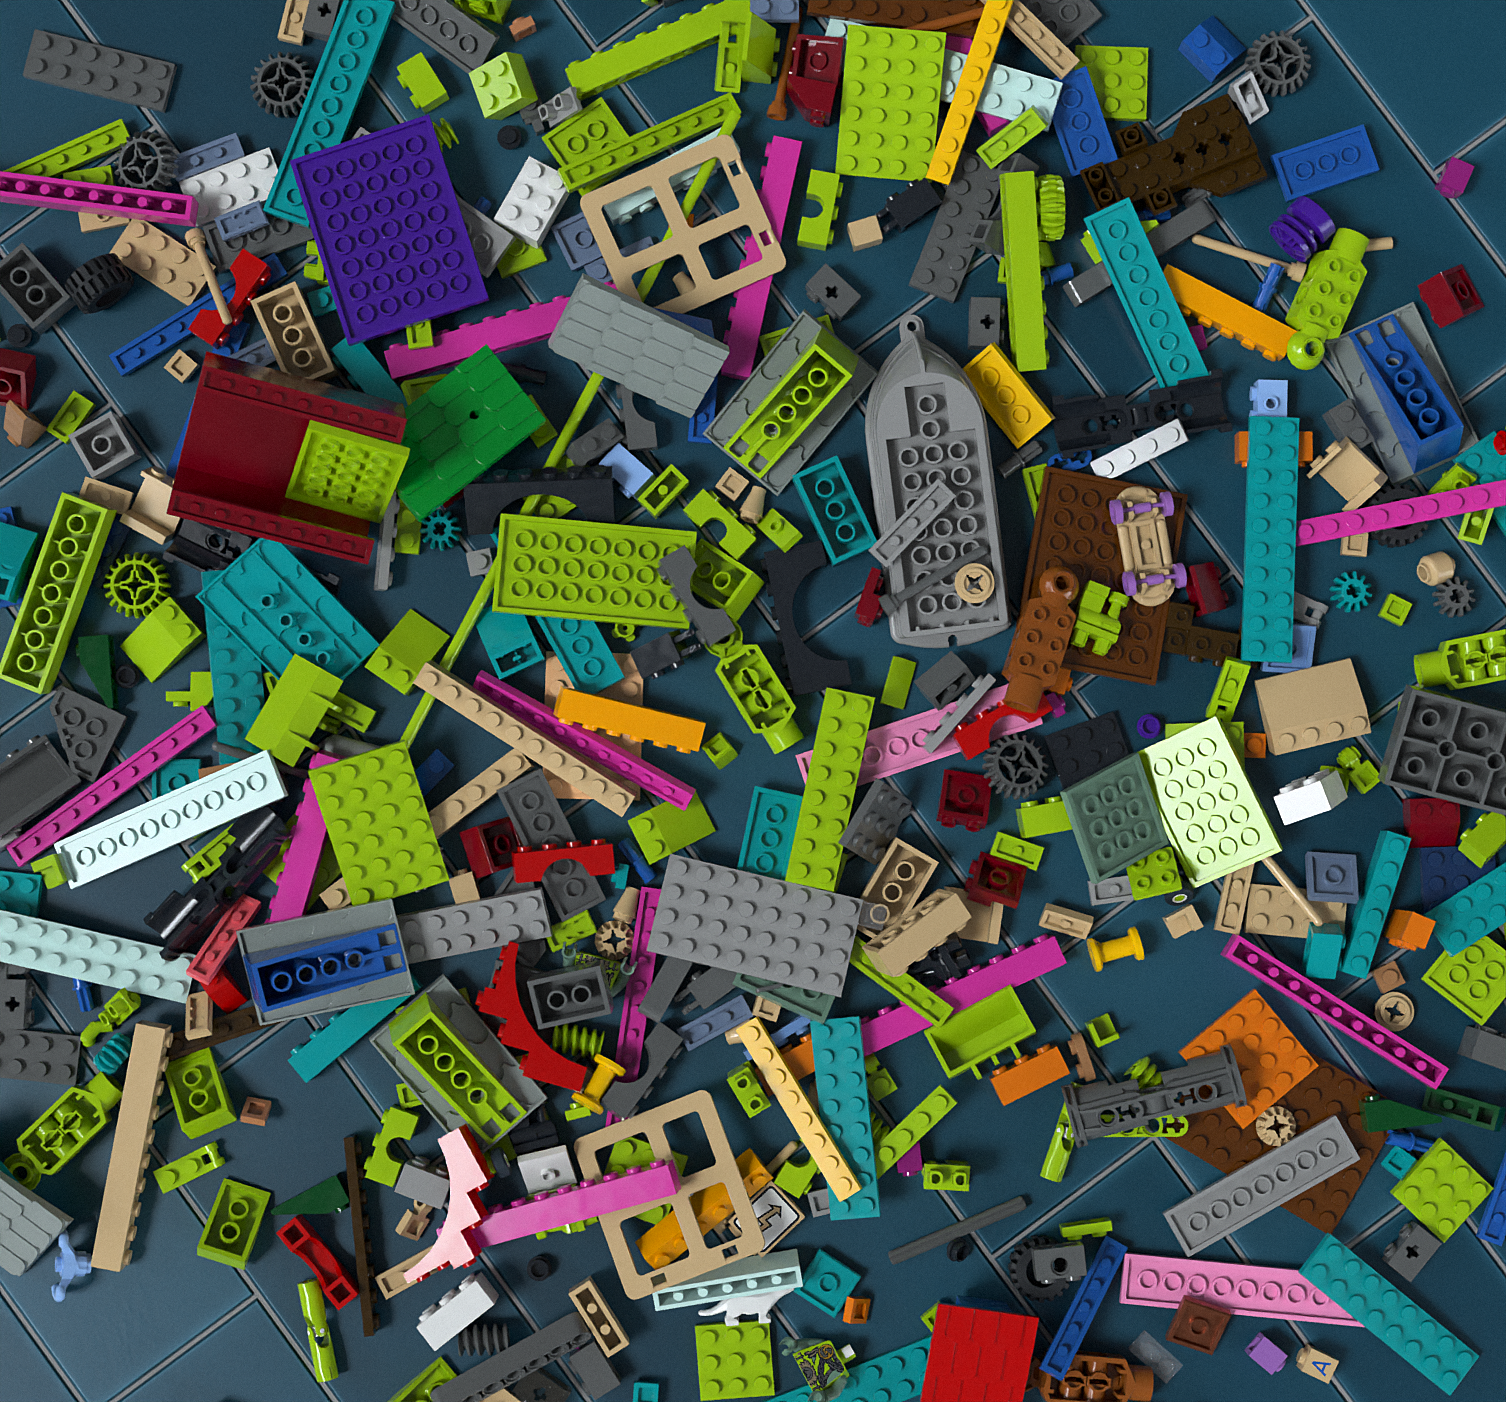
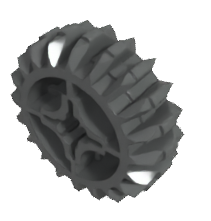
M1273 30L1269 33V37L1262 34L1260 41L1255 40L1252 43L1253 48L1248 49L1247 54L1249 56L1246 57L1245 63L1249 66L1245 68V73L1249 70L1253 72L1258 86L1264 88L1262 94H1266L1268 90H1271L1272 97H1275L1278 91L1282 97L1287 94V91L1292 94L1295 92L1296 87L1300 88L1303 85L1302 80L1308 78L1309 75L1306 71L1310 70L1311 65L1306 62L1310 60L1311 55L1303 54L1308 48L1307 46H1299L1302 41L1301 38L1297 39L1296 42L1292 40L1293 33L1285 37L1284 30H1282L1277 36ZM1270 48L1269 59L1260 63L1261 52ZM1282 49H1285L1291 55L1285 54ZM1277 60L1278 63L1280 62L1282 64V66L1277 67V65H1275L1273 62ZM1296 65L1294 76L1285 80L1286 69ZM1265 73L1271 74L1274 79H1271Z
M278 52L277 58L269 54L268 58L270 61L266 63L264 59H261L260 62L263 67H255L254 70L258 75L251 76V80L255 82L250 85L251 90L255 92L253 98L255 101H259L258 106L261 109L265 108V112L269 115L274 111L275 117L279 118L283 112L285 118H289L292 111L295 116H298L299 112L297 109L300 107L302 109L313 81L312 77L315 74L312 69H308V62H302V58L299 55L293 59L291 52H288L285 58L282 52ZM286 68L297 71L301 74L302 78L296 79V77L288 76ZM277 71L275 77L268 79L273 72ZM284 79H285V81H286L287 83L284 85V88H283V91H282V89H281L280 87L283 86V82H284ZM295 91H299V93L293 99H291L292 93H294ZM266 92L278 93L281 102L268 98Z
M143 131L142 133H134L133 137H126L127 144H120L122 151L116 152V155L119 156V161L113 162L116 166H119V169L114 172L120 176L118 182L127 188L166 192L165 186H173L170 179L177 177L173 173L174 169L179 167L174 163V160L178 158L176 154L172 153L175 148L168 144L169 141L166 138L161 137L157 133ZM149 146H152L155 149L157 156H153V152L150 151ZM136 173H139L140 178L143 179V184L137 179Z
M1012 734L1010 738L1008 735H1004L1001 740L996 739L993 742L994 746L990 745V748L987 749L989 754L983 756V760L987 763L982 765V769L989 771L984 775V778H991L992 781L989 783V787L996 785L998 787L996 794L1004 791V798H1009L1012 794L1014 800H1018L1020 795L1024 799L1029 797V793L1034 795L1038 791L1037 788H1041L1044 785L1042 780L1047 778L1048 774L1044 770L1049 765L1042 763L1047 755L1039 754L1042 747L1035 748L1033 746L1035 740L1026 742V735H1022L1020 739H1018L1017 734ZM1004 750H1016L1012 757L1000 756V753ZM1014 762L1017 765L1016 768H1019L1017 771L1012 766ZM1000 770H1002L1005 773L1006 778L1002 775ZM1019 776H1020V777H1025V776L1031 777V779H1030V781H1029L1028 783H1024V784H1016V783H1015V781L1019 778Z

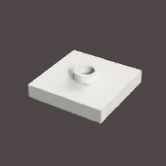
M566 1145L517 1156L518 1165L529 1194L577 1183L576 1174Z

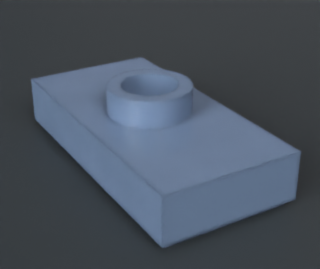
M260 200L214 218L224 242L270 225Z

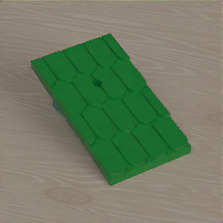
M487 344L430 387L426 393L404 408L407 421L400 444L410 448V452L394 491L420 523L545 424L546 419ZM378 438L379 440H383V441L392 443V441H388V440H384V439Z

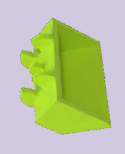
M294 654L245 739L264 751L269 750L272 756L294 767L305 746L316 752L319 751L320 747L309 740L317 726L326 730L327 726L320 721L328 707L338 713H341L343 710L331 703L343 680Z
M1011 984L948 1017L940 1029L932 1026L923 1031L949 1079L972 1069L978 1080L982 1078L976 1067L978 1064L992 1058L995 1066L1000 1064L996 1055L1010 1047L1016 1058H1020L1021 1055L1016 1044L1036 1034V1030Z

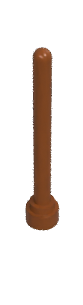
M799 7V23H791L775 101H772V104L768 106L767 117L777 121H784L787 115L784 101L789 68L794 58L792 55V45L796 41L797 34H799L803 15L801 7Z
M984 7L902 29L933 31L981 18Z

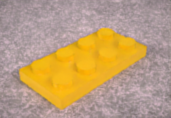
M995 342L987 346L963 368L976 389L983 407L1017 449L1022 447L1055 419L1054 415Z

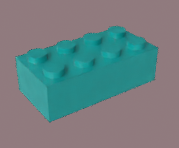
M837 455L792 475V481L819 539L822 540V545L832 567L867 552L877 542Z

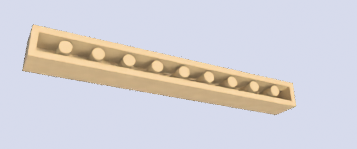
M427 661L413 683L619 816L622 817L637 795V792L434 661Z
M515 748L431 810L428 814L436 839L440 838L497 795V789L517 780L534 766L527 756ZM343 877L319 894L330 910L352 904Z
M141 1020L135 1026L91 1267L120 1272L126 1265L130 1264L132 1258V1250H129L130 1242L134 1241L136 1236L135 1217L139 1216L141 1210V1202H138V1199L146 1183V1178H143L144 1168L147 1169L150 1162V1154L147 1152L148 1146L152 1144L155 1130L152 1129L153 1120H156L159 1114V1106L156 1105L157 1098L161 1096L164 1088V1081H161L162 1072H165L168 1066L169 1059L165 1056L167 1047L170 1048L173 1040V1033H170L171 1025Z

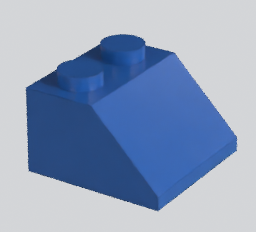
M1212 15L1199 24L1181 42L1178 50L1212 83L1246 51V48Z

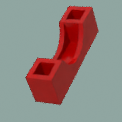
M244 248L229 268L236 281L235 294L227 304L232 322L229 325L224 324L218 309H201L188 328L190 332L215 349L226 344L232 327L237 326L244 316L243 311L247 305H252L250 301L257 298L256 292L260 286L266 285L271 277L270 272L272 269L268 264Z
M1042 693L1036 713H1028L1005 705L1003 703L1004 699L996 703L997 709L990 712L987 708L975 716L977 721L969 725L965 721L955 727L956 733L952 735V738L966 761L990 748V730L993 724L1001 717L1017 716L1031 723L1052 711L1053 708L1044 693Z
M606 838L591 839V844H582L581 841H568L567 846L557 847V843L542 844L540 849H532V845L518 846L517 851H512L513 874L516 883L541 881L547 867L560 859H573L580 862L590 876L615 874L613 844L606 842Z
M302 1214L295 1216L276 1232L288 1249L302 1258L312 1269L321 1283L323 1292L338 1311L359 1294V1284Z

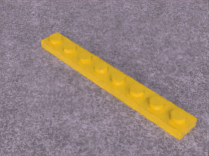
M1014 0L986 1L926 175L927 179L948 186L951 184Z
M757 1016L736 1029V1032L839 1202L861 1190L862 1186L760 1018Z

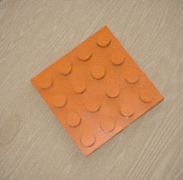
M1255 989L1248 992L1178 1051L1187 1062V1059L1220 1051L1219 1046L1231 1044L1242 1079L1247 1106L1236 1108L1235 1104L1223 1107L1242 1129L1319 1066ZM1206 1085L1208 1089L1212 1092V1087Z

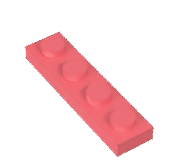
M243 894L225 912L187 968L186 974L209 985L238 942L235 930L246 928L250 925L262 907L261 902Z

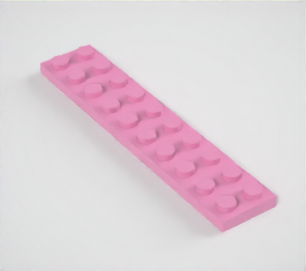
M1009 684L986 691L955 727L965 721L969 725L977 721L975 716L987 708L990 712L997 709L996 703L1004 699ZM956 702L945 705L939 711L935 708L868 731L856 787L875 781L876 778L881 779L961 752L952 738V735L956 733L954 728L931 754H928L922 748L926 744L922 741L931 730L936 732L942 726L939 723L942 717L948 711L952 714L958 708L955 704ZM1017 716L1001 717L993 724L990 730L989 742L1000 739L1004 735L1009 736L1043 724L1040 717L1028 723ZM813 750L795 755L805 785Z
M1126 1252L1123 1257L1120 1303L1178 1309L1183 1296L1186 1295L1228 1309L1231 1314L1364 1327L1298 1273L1300 1269Z

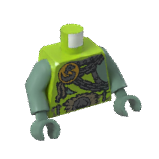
M566 942L563 943V968L603 959L612 997H615L626 987L631 974H633L638 964L635 961L633 966H629L626 963L628 957L619 962L584 951H577V943L574 944L573 949H568Z
M785 1337L779 1343V1345L785 1344L788 1346V1349L782 1352L784 1356H788L792 1351L795 1352L793 1356L813 1391L807 1400L808 1402L810 1400L830 1402L841 1395L849 1376L844 1364L856 1357L850 1344L836 1351L830 1340L826 1341L821 1338L793 1339Z

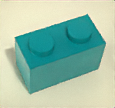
M1309 922L1302 960V968L1306 977L1335 979L1336 972L1341 969L1342 964L1340 951L1341 948H1345L1346 936L1342 933L1339 924L1323 923L1322 926H1316L1313 922Z

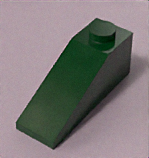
M114 636L78 637L79 643H76L75 650L82 666L109 709H119L118 687L115 681Z
M1428 1086L1421 1108L1425 1111L1496 1132L1501 1130L1506 1111L1505 1107L1439 1088L1435 1090Z
M1380 1094L1366 1095L1365 1100H1358L1362 1129L1368 1133L1442 1122V1117L1381 1097Z
M339 1172L275 1206L270 1211L272 1215L328 1214L334 1210L338 1214L350 1207L348 1204L350 1202L349 1188Z

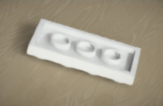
M268 147L180 181L179 184L183 195L193 196L199 203L196 227L202 228L203 226L215 223V217L258 200L262 204L266 203L278 172V167L272 151Z

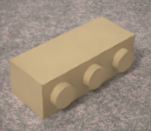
M591 1276L569 1289V1296L607 1357L612 1356L629 1345L628 1335Z

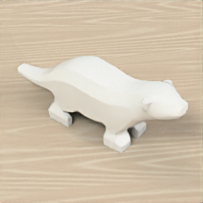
M794 1288L721 1300L716 1306L700 1310L698 1314L700 1316H708L727 1311L725 1316L726 1326L739 1325L738 1316L741 1314L751 1315L755 1313L759 1314V1323H771V1315L768 1314V1311L781 1297L793 1291Z

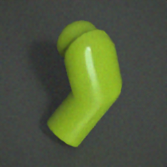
M101 1020L92 1021L81 1033L80 1040L85 1047H92L95 1045L96 1037L99 1033L114 1032L115 1023L106 1027Z

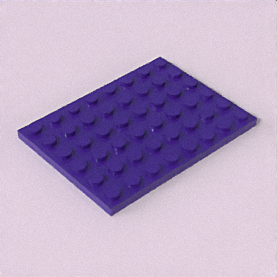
M429 114L290 160L349 346L490 300Z

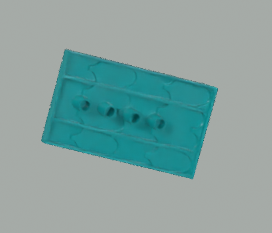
M259 538L195 596L278 680L294 654L344 680L380 646V642L283 543Z

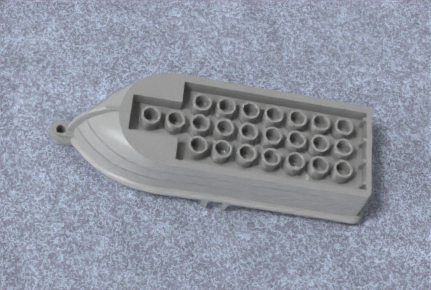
M907 315L901 320L899 325L901 342L890 353L878 371L866 407L865 435L878 539L890 529L937 479L946 485L956 497L886 568L882 565L885 594L895 595L979 546H985L987 553L971 563L986 566L993 574L995 584L992 594L986 600L980 603H969L960 598L955 590V577L959 571L957 570L899 603L896 611L888 615L890 633L895 642L914 647L949 648L948 637L951 635L957 638V646H963L982 641L1009 628L1012 621L987 423L978 393L964 370L944 350L925 339L924 325L918 316ZM912 323L915 325L916 329L914 331L908 330L907 325ZM982 575L975 579L966 576L970 582L967 591L977 588L982 592L978 584Z

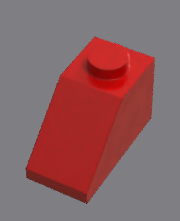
M224 963L209 985L199 981L208 996L226 1014H229L248 1001Z

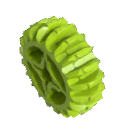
M1045 174V176L1038 177V191L1035 192L1036 201L1040 205L1037 226L1041 228V240H1059L1064 234L1066 214L1065 188L1063 180L1059 175Z
M136 552L133 559L131 555L126 554L125 563L119 558L116 559L118 567L109 566V569L114 573L113 575H105V578L111 581L103 586L106 589H111L105 596L106 598H113L109 603L110 606L115 607L118 605L116 612L121 614L125 611V616L129 618L134 613L137 619L141 618L143 612L144 616L147 617L150 614V609L153 611L157 604L163 602L161 600L162 596H170V593L164 591L165 588L171 587V583L164 582V580L170 578V575L168 573L161 574L166 567L162 564L157 566L159 562L157 558H153L150 561V555L144 554L141 559L140 553ZM142 566L147 567L152 572L155 582L146 581L144 572H142ZM133 568L129 579L121 581L123 575ZM138 582L147 585L138 587L137 589L129 587L133 586L134 584H138ZM120 590L130 592L134 605L128 604L123 599ZM155 590L152 597L142 604L145 594L148 591Z

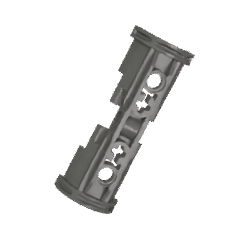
M1231 1044L1219 1046L1220 1051L1187 1059L1188 1066L1161 1072L1164 1084L1139 1090L1137 1079L1109 1086L1107 1080L1073 1088L1072 1084L1061 1086L1077 1148L1089 1146L1088 1140L1149 1125L1148 1120L1172 1114L1173 1118L1231 1104H1235L1236 1108L1247 1106L1242 1079ZM1202 1085L1212 1087V1094L1209 1097H1201L1198 1094V1090ZM1193 1088L1197 1099L1193 1100L1192 1096H1187L1184 1098L1183 1103H1180L1178 1099L1174 1100V1098L1178 1097V1092H1182L1183 1095L1191 1094L1189 1090ZM1133 1104L1135 1108L1139 1107V1109L1135 1110L1134 1115H1131L1130 1112H1123V1118L1119 1119L1116 1107L1120 1106L1121 1111L1128 1110V1105ZM1106 1109L1112 1110L1115 1114L1114 1119L1110 1122H1104L1100 1118L1102 1111Z

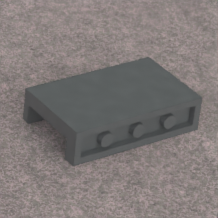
M46 734L42 737L39 735L33 737L26 743L27 747L21 751L18 749L12 751L5 757L7 760L0 764V841L81 786L80 778L76 773L71 772V769L49 742Z

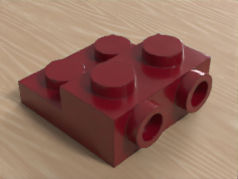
M797 34L796 41L792 45L794 61L793 65L789 68V75L836 84V88L839 89L846 39L842 37Z
M874 567L869 572L854 618L858 619V624L870 628L874 619L879 620L883 611L878 600L881 596L873 594V592L878 594L883 577L879 576L881 570Z
M944 769L936 821L941 822V825L947 828H953L956 824L966 826V830L971 832H978L980 828L985 829L992 788L989 787V783L992 781L991 778L985 779L984 775Z
M981 851L978 859H973L968 873L973 876L972 878H967L964 891L968 892L966 899L989 907L992 901L1016 909L1020 900L1027 866Z

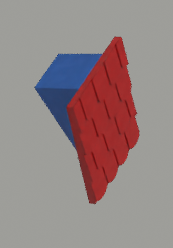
M957 1295L956 1305L938 1302L920 1402H1023L1039 1317L1013 1313L1008 1304L1003 1301Z

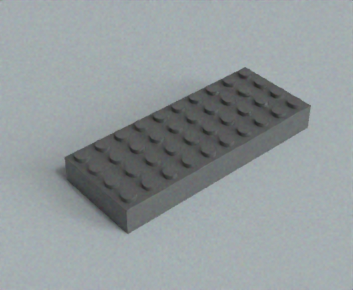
M1406 684L1378 779L1385 785L1506 815V709Z

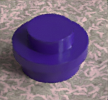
M1144 715L1137 722V731L1143 738H1154L1161 731V722L1155 715Z

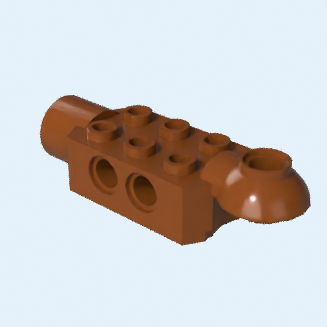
M1057 565L1044 571L1039 581L1042 597L1030 599L1023 605L1003 667L1002 675L1009 681L1003 703L1019 711L1036 713L1043 690H1048L1055 685L1073 629L1076 615L1069 608L1068 604L1077 596L1079 582L1073 571L1064 566ZM1056 579H1060L1065 583V590H1061L1056 586Z
M1049 1348L1044 1350L1040 1358H1036L1033 1355L1031 1357L1025 1392L1037 1387L1046 1402H1127L1128 1400L1149 1402L1151 1400L1154 1382L1152 1367L1128 1364L1126 1359L1120 1354L1077 1350L1062 1381L1039 1369Z

